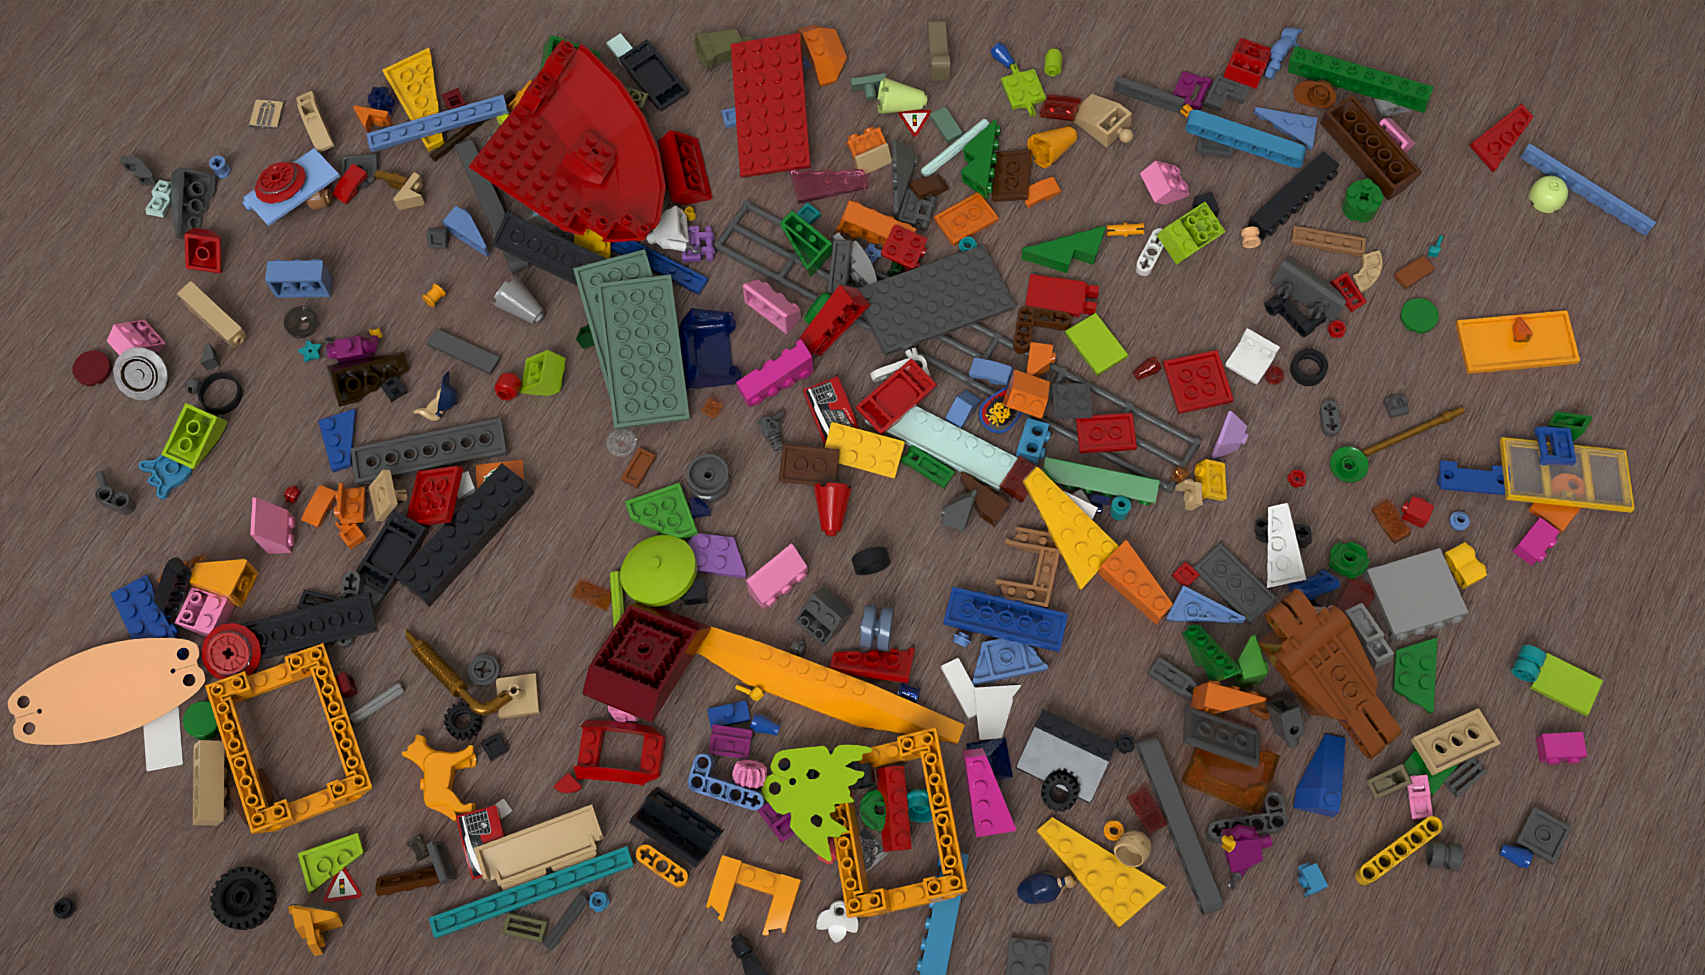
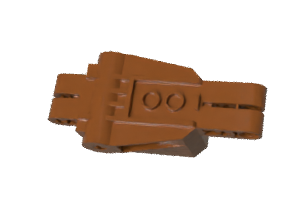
M1294 589L1281 600V603H1277L1264 615L1273 630L1258 642V645L1308 714L1338 719L1362 754L1369 759H1373L1386 745H1389L1402 733L1396 721L1376 695L1378 679L1349 619L1335 605H1329L1328 607L1313 606L1304 593L1299 589Z

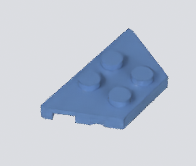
M1005 639L982 642L972 684L979 685L1047 671L1048 666L1042 662L1035 650L1029 645Z

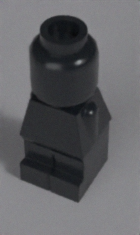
M742 933L731 939V948L736 957L741 959L745 975H769L768 972L764 973L761 962L753 953V946L749 939L743 937Z

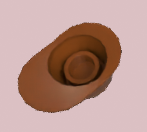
M1326 80L1303 81L1296 85L1294 89L1296 101L1305 106L1327 109L1336 102L1335 90Z

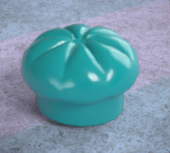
M916 788L906 793L909 819L919 823L932 821L927 789Z

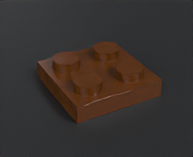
M258 769V776L268 806H274V803L282 800L264 769ZM235 784L227 789V794L247 825L248 821Z

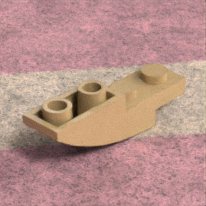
M313 91L297 97L298 110L315 149L321 153L334 147L329 129L323 119Z

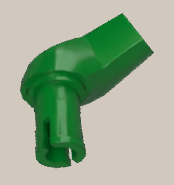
M828 292L822 293L807 311L804 320L808 324L813 321L831 297Z

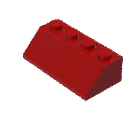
M670 130L658 140L671 201L682 205H690L711 200L712 194L698 138Z

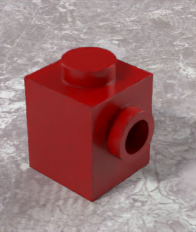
M1413 496L1409 502H1404L1401 511L1404 512L1401 519L1423 529L1435 506L1427 503L1421 497Z

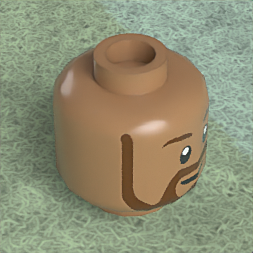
M324 187L305 200L304 203L308 204L312 210L328 208L329 204L332 203L331 191Z

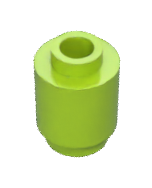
M1050 49L1045 55L1044 72L1049 76L1059 75L1062 71L1063 56L1060 50Z

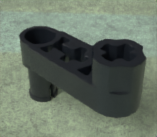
M1283 293L1275 295L1264 303L1269 315L1275 316L1279 313L1302 337H1307L1315 331L1316 327L1326 321V316L1323 313L1318 319H1314L1316 314L1307 319L1288 298H1283Z
M1259 518L1255 522L1256 539L1260 542L1268 543V522L1264 518ZM1294 524L1299 547L1307 548L1312 543L1310 527L1304 524Z

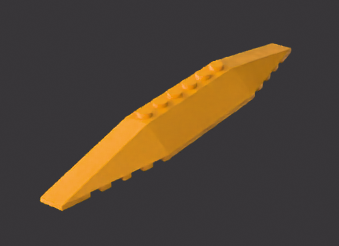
M711 627L696 652L707 658L711 663L724 669L732 676L734 675L746 685L754 688L758 687L762 691L856 727L873 728V730L879 731L885 730L896 734H911L936 727L939 741L954 744L959 743L965 727L960 722L875 685L764 643L718 628Z

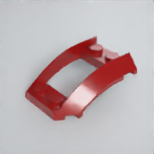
M585 720L580 727L583 730L577 766H573L578 780L591 779L644 786L645 783L651 780L654 781L661 776L666 737L652 726L605 720ZM604 731L644 735L639 772L599 767Z

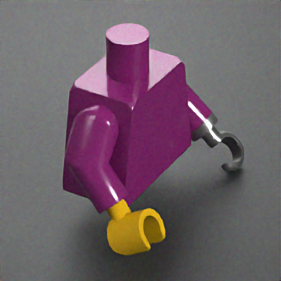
M380 327L374 330L372 328L369 329L370 340L362 336L334 340L333 337L325 338L324 343L326 344L328 358H337L338 363L374 357L373 352L377 350L379 339L383 337Z
M1237 824L1234 828L1221 830L1223 842L1221 847L1224 849L1225 858L1232 873V884L1231 882L1227 883V887L1231 891L1235 889L1236 881H1240L1249 868L1254 864L1262 862V849L1273 846L1270 835L1259 837L1253 826Z

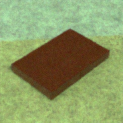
M1032 151L996 152L997 163L994 167L995 177L993 179L992 201L1028 200Z
M783 444L779 482L813 486L814 484L821 483L823 487H825L826 483H837L840 449Z

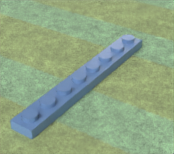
M504 95L496 96L367 133L369 149L371 152L507 114L508 108Z
M1532 144L1527 146L1520 157L1526 163L1538 168L1542 173L1561 178L1574 193L1586 198L1590 203H1594L1606 213L1613 215L1622 223L1635 229L1638 233L1646 236L1656 224L1651 218Z

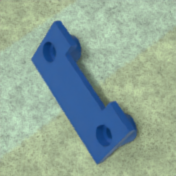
M1440 460L1439 476L1436 480L1440 489L1505 495L1502 466L1492 465L1491 471L1457 468V462ZM1508 467V475H1509V483H1510V470H1509V467Z

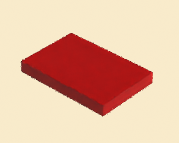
M1133 413L1092 415V418H1075L1079 454L1132 451L1137 449Z

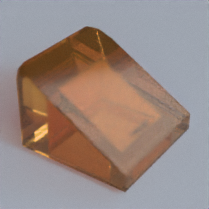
M1518 317L1512 325L1513 341L1529 342L1533 333L1522 317Z

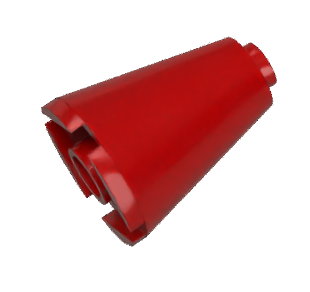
M821 483L814 484L821 531L825 532V536H837V533L841 532L852 493V486L847 487V484L826 483L825 487H821Z

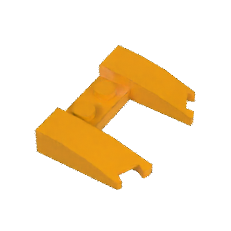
M722 855L706 907L709 909L712 906L720 914L717 919L723 922L736 884L774 896L762 935L768 936L769 930L782 928V933H785L801 880L742 863L740 860Z

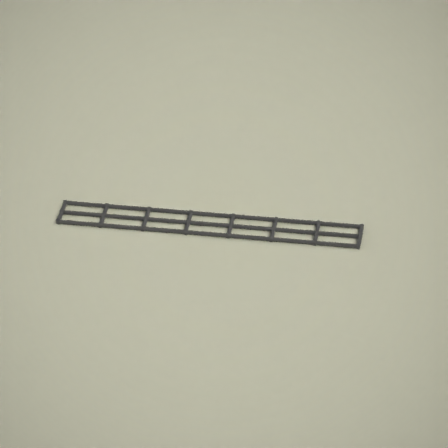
M745 200L720 238L714 243L715 250L773 279L778 284H782L800 295L815 301L819 297L818 295L785 278L795 263L804 267L795 251L791 253L738 224L747 210L780 226L782 219L750 203L749 200ZM733 230L789 259L780 273L777 274L726 247L724 243ZM821 268L815 272V274L829 281V272ZM874 268L876 278L880 280L890 278V276ZM859 282L856 286L848 283L849 287L857 289L863 287ZM858 318L854 322V324L873 333L865 320ZM979 323L969 325V327L992 339L984 354L945 334L936 337L972 358L994 361L990 359V356L999 343L1013 350V341ZM911 346V347H908V348H906V349H903V351L906 352L907 350L910 349V350H911V353H912V348H915V347ZM917 349L918 355H923L927 363L961 380L968 386H972L989 396L997 392L976 381V378H971ZM1028 351L1027 353L1021 354V355H1023V356H1025V357L1028 358V356H1029V351ZM1051 363L1050 370L1057 373L1052 384H1060L1064 377L1074 383H1089L1091 392L1123 408L1122 413L1131 412L1191 444L1183 459L1180 460L1136 436L1137 446L1178 467L1169 483L1111 452L1097 453L1100 457H1104L1136 475L1159 479V487L1167 493H1172L1198 449L1201 440L1071 373L1066 368ZM1051 385L1049 387L1047 404L1052 400ZM1022 413L1031 419L1049 424L1050 429L1078 443L1077 434L1044 416L1041 419Z

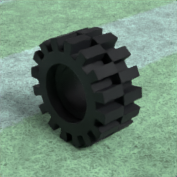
M458 702V705L454 703L452 705L453 708H448L446 710L448 714L444 715L445 728L457 740L465 741V738L470 740L472 735L476 736V732L481 730L480 725H483L482 716L472 712L466 702L465 704ZM462 714L469 715L471 719L470 724L465 728L456 726V719Z
M1057 773L1056 775H1051L1042 785L1041 797L1043 803L1050 810L1052 809L1056 812H1064L1067 809H1071L1078 798V789L1074 780L1066 774ZM1063 785L1066 787L1068 795L1064 800L1053 798L1051 791L1054 786Z

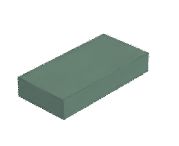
M946 107L930 113L931 120L947 144L963 135V132Z

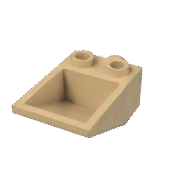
M1091 94L1068 115L1071 121L1105 147H1108L1118 137L1124 143H1128L1133 139V132L1128 129L1131 126L1132 113L1117 102Z

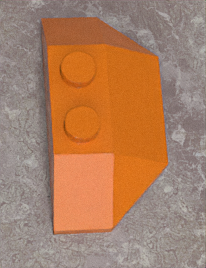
M814 24L797 29V32L801 35V42L819 86L822 87L837 82L847 56L836 29Z

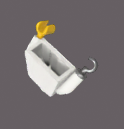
M677 206L666 209L661 215V221L657 227L647 235L648 242L650 244L657 243L663 249L685 252L691 250L692 253L699 254L702 250L700 245H698L699 250L696 251L693 249V246L687 243L689 242L687 220L693 221L696 219L694 209L687 207L683 211V209H679Z

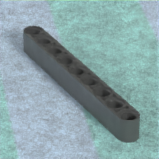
M470 138L454 146L496 236L506 214L492 183L469 168L471 162L478 155ZM502 251L512 274L529 268L527 262Z
M1152 736L1137 741L1136 748L1200 912L1202 915H1206L1223 909L1221 896L1158 738Z

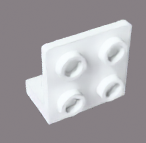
M1247 328L1240 343L1227 360L1225 367L1254 384H1258L1276 357L1280 347Z

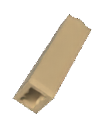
M190 281L177 293L187 308L233 349L243 343L247 337L243 329L193 282Z

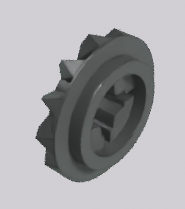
M479 655L468 666L470 680L479 686L490 685V683L496 681L498 674H500L497 660L490 655ZM486 664V668L491 672H486L482 677V673L478 670L483 669Z

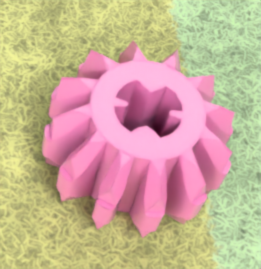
M743 759L737 761L732 772L733 781L736 785H741L743 788L757 789L762 787L767 777V767L763 763H758L757 760Z

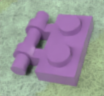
M699 226L688 227L689 242L687 243L693 246V249L696 251L699 250L698 245H700V241L704 240L706 246L701 247L702 250L699 254H694L691 250H688V252L682 251L683 263L701 262V255H706V260L712 262L714 260L713 255H715L712 227H705V232H700Z

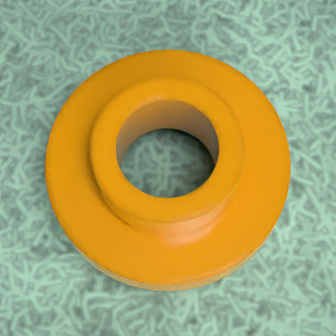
M1111 820L1105 824L1103 832L1107 839L1118 841L1124 834V827L1119 821ZM1116 828L1117 834H1112L1110 829Z

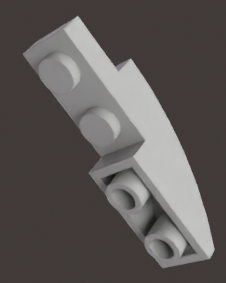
M839 233L833 236V240H845ZM855 240L852 246L850 264L851 277L856 283L859 282L864 287L877 282V278L869 257Z

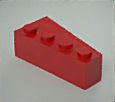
M840 284L799 339L802 340L811 355L822 356L870 306V303L857 288Z

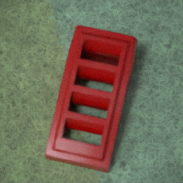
M1347 272L1330 282L1345 298V306L1351 312L1367 303ZM1347 287L1348 291L1344 292L1343 289ZM1350 293H1352V294L1354 295V296H1352L1351 298H1348V296H1347V295H1349ZM1357 299L1358 302L1353 305L1351 301Z

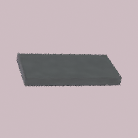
M1221 543L1194 567L1200 574L1199 577L1236 613L1246 617L1245 622L1248 625L1277 599Z
M1189 706L1184 709L1183 743L1254 768L1260 765L1259 731Z

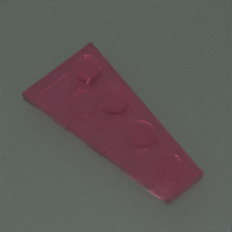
M790 170L798 204L868 189L864 170H840V172H831V170H823V172H813V170L796 172V170Z

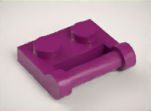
M1183 71L1172 95L1184 98L1183 106L1189 104L1193 110H1201L1204 96L1213 81L1209 77H1200ZM1196 85H1200L1201 88L1196 99L1191 101L1190 98Z

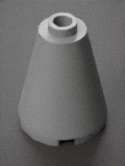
M515 275L511 276L510 278L513 280L510 283L507 281L503 283L494 296L496 302L492 301V304L531 324H539L545 316L543 314L544 309L520 279Z

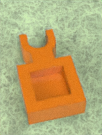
M335 522V525L341 531L338 533L350 550L366 540L365 535L355 523L352 525H339L338 522Z

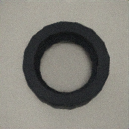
M1315 349L1299 351L1294 356L1290 365V373L1293 379L1303 386L1319 384L1324 379L1328 370L1326 357ZM1303 359L1315 361L1320 367L1319 374L1316 376L1303 374L1298 368L1299 362Z
M880 546L862 550L852 557L853 567L857 575L874 574L886 569L891 564L887 549Z

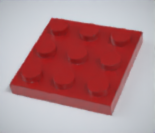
M1218 350L1163 361V368L1178 414L1233 403L1234 399Z
M453 466L418 471L406 517L422 526L450 523L462 479L463 468Z

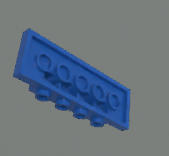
M147 575L111 593L131 639H179L177 636L179 630L174 623L171 624L169 619L172 616L164 615L154 604L153 598L156 590ZM180 648L178 650L177 657L180 660L188 658L185 653L187 648ZM172 668L171 673L174 674L176 670ZM193 674L185 675L183 680L192 676Z
M952 587L943 625L1060 652L1068 614L1041 606L1025 604L1020 600H1008L1003 596L987 595L982 591L974 592Z

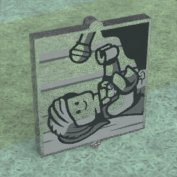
M865 827L859 832L865 870L868 873L874 867L877 868L878 863L889 854L883 852V847Z

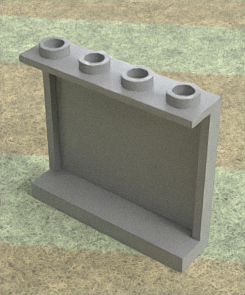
M1440 548L1368 569L1363 574L1365 583L1370 582L1390 629L1391 635L1389 640L1397 639V641L1408 638L1409 634L1415 633V635H1420L1432 627L1436 630L1444 627L1449 622H1452V624L1459 623L1464 620L1463 618L1468 613Z

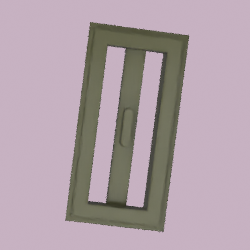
M507 913L502 934L543 943L549 922ZM516 919L542 925L541 929L511 923L510 920ZM508 927L539 933L540 935L536 937L508 930Z

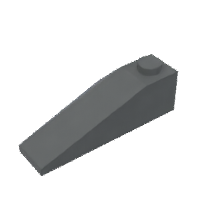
M892 140L894 218L897 220L906 191L909 189L914 175V167H917L918 162L917 156H914L913 148L897 140Z
M183 167L172 171L171 198L175 238L185 240L184 233L193 228H200L201 220L204 213L207 212L209 201L215 192L216 175Z

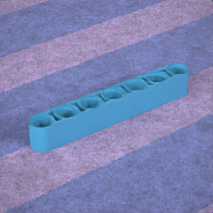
M1191 110L1189 112L1185 127L1188 133L1290 167L1299 168L1303 165L1306 147L1302 144L1200 110Z

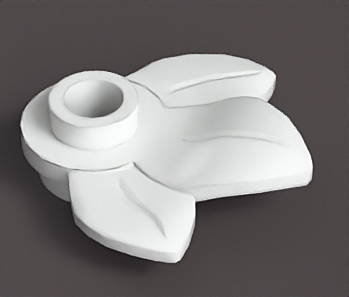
M838 900L830 906L829 910L821 912L816 927L818 930L828 929L831 939L838 943L845 937L847 931L857 933L858 920L857 918H847L845 903L842 900ZM838 908H843L844 913L842 915L836 913Z

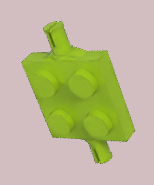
M1014 63V65H1010L1013 74L1001 78V84L1012 110L1027 108L1029 116L1032 117V114L1035 116L1037 113L1034 105L1044 102L1046 96L1035 69L1020 72L1017 64Z

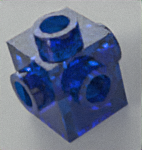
M373 86L371 93L368 95V103L372 109L388 111L389 115H391L395 105V97L389 88Z

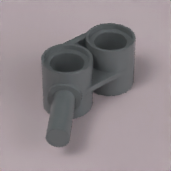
M104 471L96 472L100 487L95 492V498L104 507L123 515L133 513L136 508L135 502L126 493L112 490L107 484Z

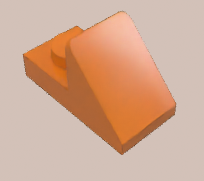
M354 105L353 109L367 133L371 132L373 124L380 127L391 126L392 119L388 111Z

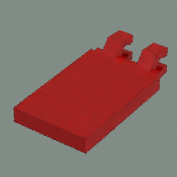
M1030 274L1025 306L1069 313L1072 317L1079 318L1080 313L1093 315L1096 312L1097 303L1085 302V297L1097 299L1099 286H1087L1084 281Z

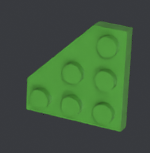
M680 483L625 501L631 521L682 540L698 535Z

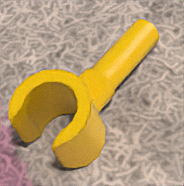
M738 684L735 689L749 695L754 701H759L764 695L758 687H755L752 691Z

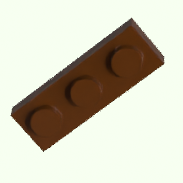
M434 866L378 877L375 891L377 897L391 895L396 892L411 891L415 888L430 887L439 884V879Z

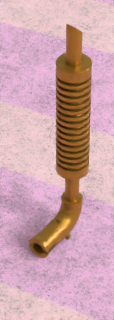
M408 629L406 630V639L412 645L411 652L454 697L461 696L472 712L481 716L497 713L501 707L512 701V698L505 690L484 704L477 699L475 700L466 691L468 688L467 683L424 639L418 640Z

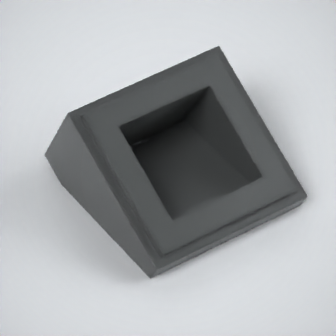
M206 343L201 358V364L206 370L220 365L216 350L210 343Z

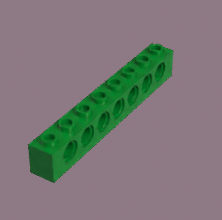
M1298 46L1295 47L1289 59L1288 73L1315 81L1326 80L1332 86L1378 100L1388 101L1422 113L1426 112L1432 97L1434 86Z

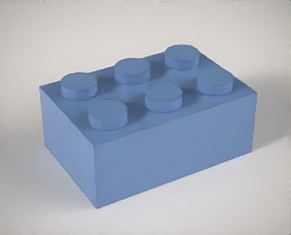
M277 259L267 261L265 281L276 298L331 297L333 277L323 260L312 259L311 261L294 259L293 261H283Z

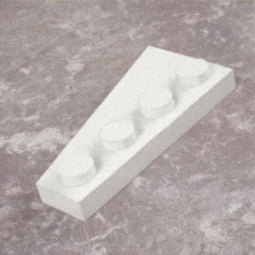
M1288 503L1268 507L1267 588L1306 580Z

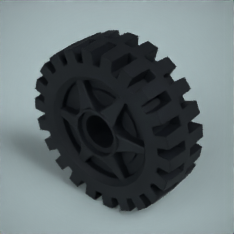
M249 866L236 867L235 870L230 869L227 874H222L220 876L222 879L215 882L217 886L212 888L211 893H213V896H210V901L212 902V905H210L211 910L214 911L213 914L218 921L229 928L236 930L253 929L256 925L260 926L264 919L267 920L270 917L268 915L269 912L272 913L274 910L272 907L273 904H276L274 896H277L274 890V883L271 882V879L265 873ZM246 893L247 899L240 903V897Z

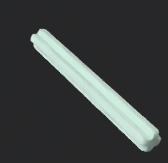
M982 119L921 169V174L924 177L930 176L960 152L990 123L986 119Z

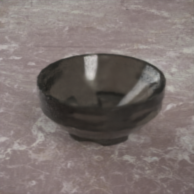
M307 306L294 307L284 318L286 331L295 338L309 337L316 331L319 324L317 314L312 308ZM302 323H309L308 329L303 331L299 329Z

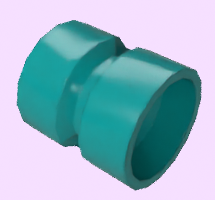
M1522 645L1517 655L1518 660H1515L1511 673L1523 681L1536 682L1541 671L1539 668L1543 666L1547 657L1546 653L1537 647Z

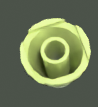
M882 78L883 81L880 82L878 100L881 105H877L879 114L919 110L926 106L927 95H925L924 91L888 78Z

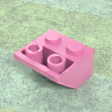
M1154 161L1140 173L1155 203L1166 205L1190 195L1188 185L1182 179L1180 169L1176 165Z
M146 320L113 324L107 342L119 355L133 347H144L157 353L166 345L165 341Z
M191 587L175 623L206 637L212 629L222 624H227L235 605L228 598Z

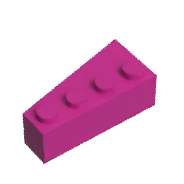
M801 339L795 342L797 346L790 351L788 348L781 352L782 355L778 359H770L765 362L762 367L763 369H755L736 382L737 390L748 407L760 404L763 399L775 396L780 390L793 386L796 381L806 379L813 373L812 356Z
M983 748L962 751L975 836L981 837L1017 831Z

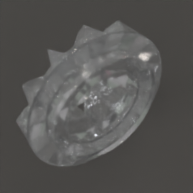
M628 429L614 430L609 434L606 441L608 451L615 457L623 458L631 455L634 449H636L637 444L634 433ZM625 438L626 446L622 445V447L619 449V444L616 442H622V440H624Z

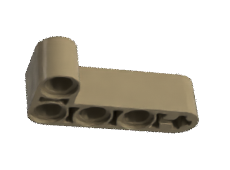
M928 21L931 81H947L950 78V55L948 54L946 21Z

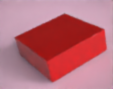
M1186 561L1172 574V577L1180 585L1189 587L1200 576Z

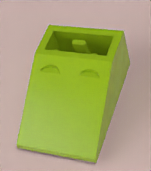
M1204 202L1156 235L1177 265L1226 231L1207 203Z

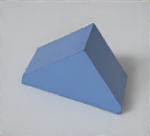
M967 390L956 397L945 420L962 429L980 405L982 399Z

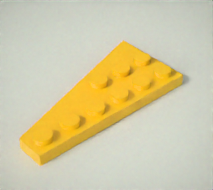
M430 48L382 70L410 121L440 113ZM443 132L421 138L428 152L440 147L444 143Z
M1053 817L1036 831L1118 928L1166 888L1138 869L1122 864L1115 855Z

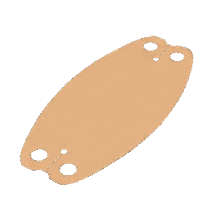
M142 638L97 646L66 658L24 683L11 695L8 700V708L10 713L16 718L13 726L14 736L17 740L30 744H78L114 737L150 723L188 700L204 684V672L197 664L199 657L198 646L194 642L184 639ZM180 648H187L189 650V657L186 660H180L177 657V652ZM172 668L176 670L174 674L171 673ZM193 674L195 676V683L189 687L185 686L183 683L184 676ZM21 696H27L30 700L26 708H20L17 704ZM38 709L42 710L40 714L37 713ZM27 722H32L35 725V731L31 735H27L23 731V726Z

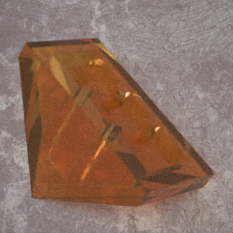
M579 579L571 598L607 612L611 603V592Z

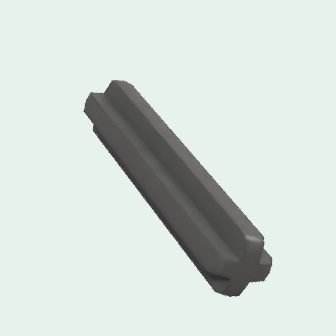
M582 894L577 896L543 942L546 948L549 950L554 949L588 903V899Z

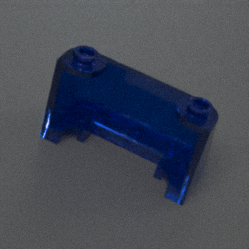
M691 308L680 322L679 338L687 389L735 385L741 379V370H739L738 366H732L729 335L736 328L733 312Z

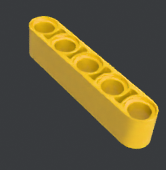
M1430 816L1358 868L1355 873L1357 882L1362 885H1369L1439 834L1443 828L1441 820L1438 817ZM1427 823H1431L1434 826V832L1428 830ZM1411 834L1418 837V843H1414L1411 840ZM1395 846L1402 849L1403 855L1396 853ZM1379 858L1386 860L1387 867L1380 865ZM1363 870L1370 872L1371 879L1364 877Z

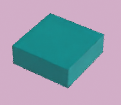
M808 202L796 213L809 225H812L821 216V213Z

